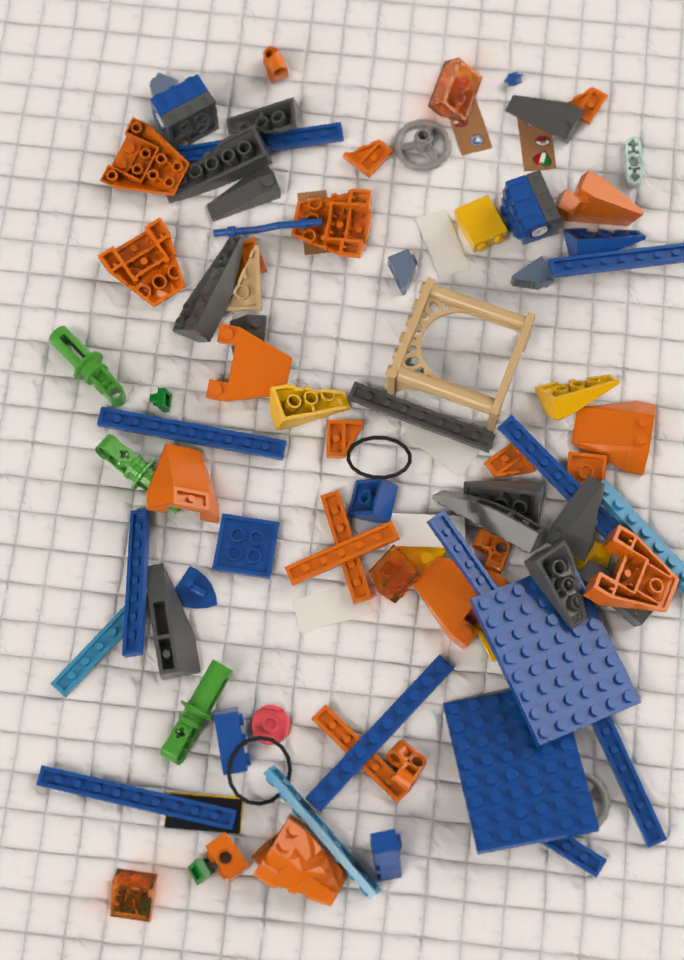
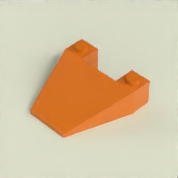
M589 170L580 177L574 193L565 189L558 195L555 202L561 220L568 222L628 226L644 214L642 209L613 185Z
M220 323L217 342L235 346L228 383L209 379L206 393L207 399L233 402L270 397L271 387L288 383L292 357L238 326Z
M619 524L609 532L603 546L604 550L619 558L613 574L610 578L602 572H598L589 579L583 596L601 606L667 612L679 578L635 533Z
M437 556L413 587L447 637L464 650L479 632V630L464 620L472 609L469 600L478 595L453 560ZM486 570L498 588L511 583L499 573Z

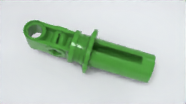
M60 326L55 329L49 337V342L75 368L73 376L79 380L85 379L88 385H93L113 406L120 407L124 405L127 400L124 389L112 374L107 371L108 367L102 363L103 355L97 351L91 353L66 326ZM69 343L83 359L80 360L67 347V344ZM120 393L118 397H113L114 394Z
M108 434L95 448L96 453L122 472L126 479L132 480L131 488L133 490L141 487L147 492L155 471L156 461L153 459L147 463L141 455L138 456L115 436ZM169 507L175 514L181 510L180 508Z
M215 660L211 661L188 703L183 700L180 702L185 707L182 714H179V720L162 746L161 756L176 765L184 762L197 735L204 729L203 724H205V721H214V717L210 716L212 714L211 710L232 675L233 670Z

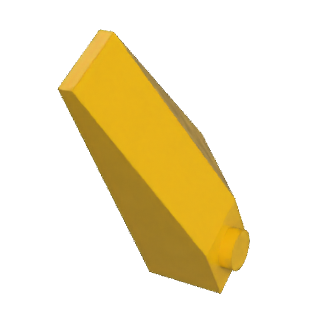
M609 374L587 377L586 381H575V379L569 380L568 384L558 385V381L536 386L535 392L545 414L554 420H562L620 384V381Z
M292 384L270 388V415L276 431L303 425L350 410L351 408L345 391L311 389L308 386L301 388L294 387Z

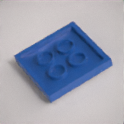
M222 513L212 570L270 579L280 522Z

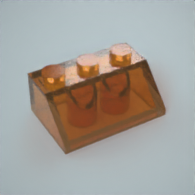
M459 57L444 61L428 107L441 117L465 123L483 77Z

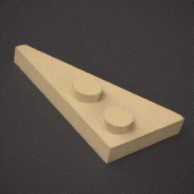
M255 245L253 250H251L247 264L243 268L238 284L233 290V295L227 305L226 312L262 310L259 245Z

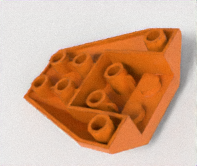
M132 117L125 131L126 138L112 165L108 164L100 181L116 189L174 196L190 163L149 124Z
M167 443L164 445L146 492V510L165 513L169 507L200 512V520L219 523V503L202 451Z

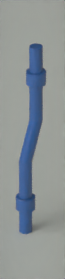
M299 218V220L275 222L252 227L236 228L231 226L227 229L213 230L214 237H236V235L257 234L277 229L299 227L300 229H308L311 226H322V219Z

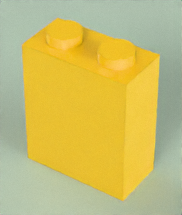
M488 195L455 209L454 218L473 253L485 251L493 244H501L507 238L508 230Z

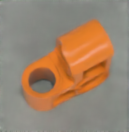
M267 47L263 52V63L270 82L275 83L288 78V68L282 54L275 47Z
M480 528L472 547L479 552L488 554L483 565L486 570L501 575L510 553V544L503 541L501 537ZM499 545H503L507 550L504 553H499L496 548Z
M399 740L386 754L387 760L399 769L394 777H391V780L408 791L427 764L426 757L404 740Z

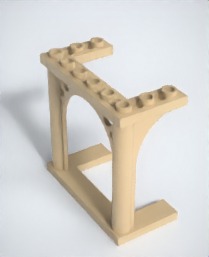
M428 277L426 283L422 282L420 286L419 298L414 301L412 307L414 310L413 315H409L405 325L408 326L406 332L402 331L400 335L399 349L395 348L392 356L394 362L387 367L385 389L388 394L393 396L401 390L421 391L488 414L489 419L486 431L494 433L503 401L521 354L525 352L531 337L536 314L528 312L527 316L512 312L435 285V279ZM434 303L439 307L437 314L430 312V308ZM442 303H444L445 306H449L450 308L447 310L443 309ZM463 313L520 332L495 398L441 379L429 370L422 358L421 340L431 323L448 314ZM411 347L416 348L415 353H410L412 351ZM409 358H417L419 360L417 365L412 367L405 364ZM423 368L424 373H421L419 369Z

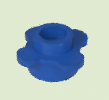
M518 72L510 73L504 82H507L508 86L521 84L523 74H518Z

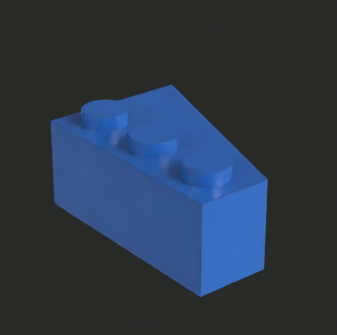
M238 707L214 710L213 716L223 775H227L229 757L234 749L247 739L246 733L242 734L241 726L244 725L242 713L239 714ZM244 746L239 749L233 759L231 774L246 772L247 766L251 765L249 753L245 754Z
M395 829L371 833L370 845L377 881L382 882L402 878L399 854L402 849L400 833L396 834Z

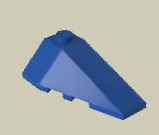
M587 228L563 229L569 256L618 251L646 239V235L639 230L616 229L612 233L604 229H598L597 232H589Z

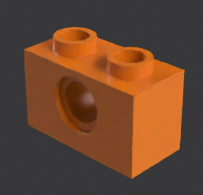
M226 832L205 846L208 850L205 853L211 863L216 861L220 867L217 871L223 880L228 878L231 882L250 868ZM224 853L232 855L229 863L221 862V856Z

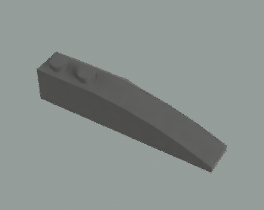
M252 125L221 140L212 151H207L203 158L198 162L192 163L175 195H166L169 203L191 198L225 186L272 164L269 152L256 126Z

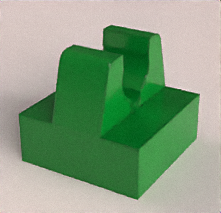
M158 388L157 393L150 394L149 402H153V406H156L162 412H170L172 394L166 388Z
M201 857L188 867L197 885L204 883L215 872L214 868L208 870L206 866L210 862L209 858L202 859Z

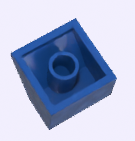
M386 479L356 480L347 516L373 523L389 522L398 486Z

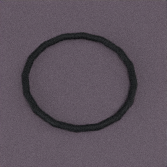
M370 436L362 438L351 445L347 451L346 461L350 468L361 476L370 479H389L407 471L412 463V454L408 447L397 439L387 436ZM387 440L397 443L404 448L408 455V462L403 469L396 473L385 476L371 475L361 472L354 467L350 456L355 446L362 442Z
M256 736L248 738L236 746L229 757L226 772L229 786L237 798L246 804L261 806L274 802L280 797L279 793L271 799L261 802L248 800L238 793L232 783L231 767L239 749L252 741L264 740L272 742L281 749L286 757L288 766L287 780L289 782L292 774L290 756L282 744L270 737Z

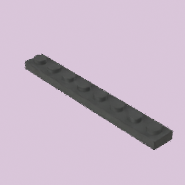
M354 381L348 395V401L486 453L490 452L496 434L356 381Z

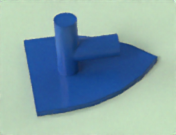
M190 566L175 588L182 606L194 609L216 606V594L212 584L202 573Z

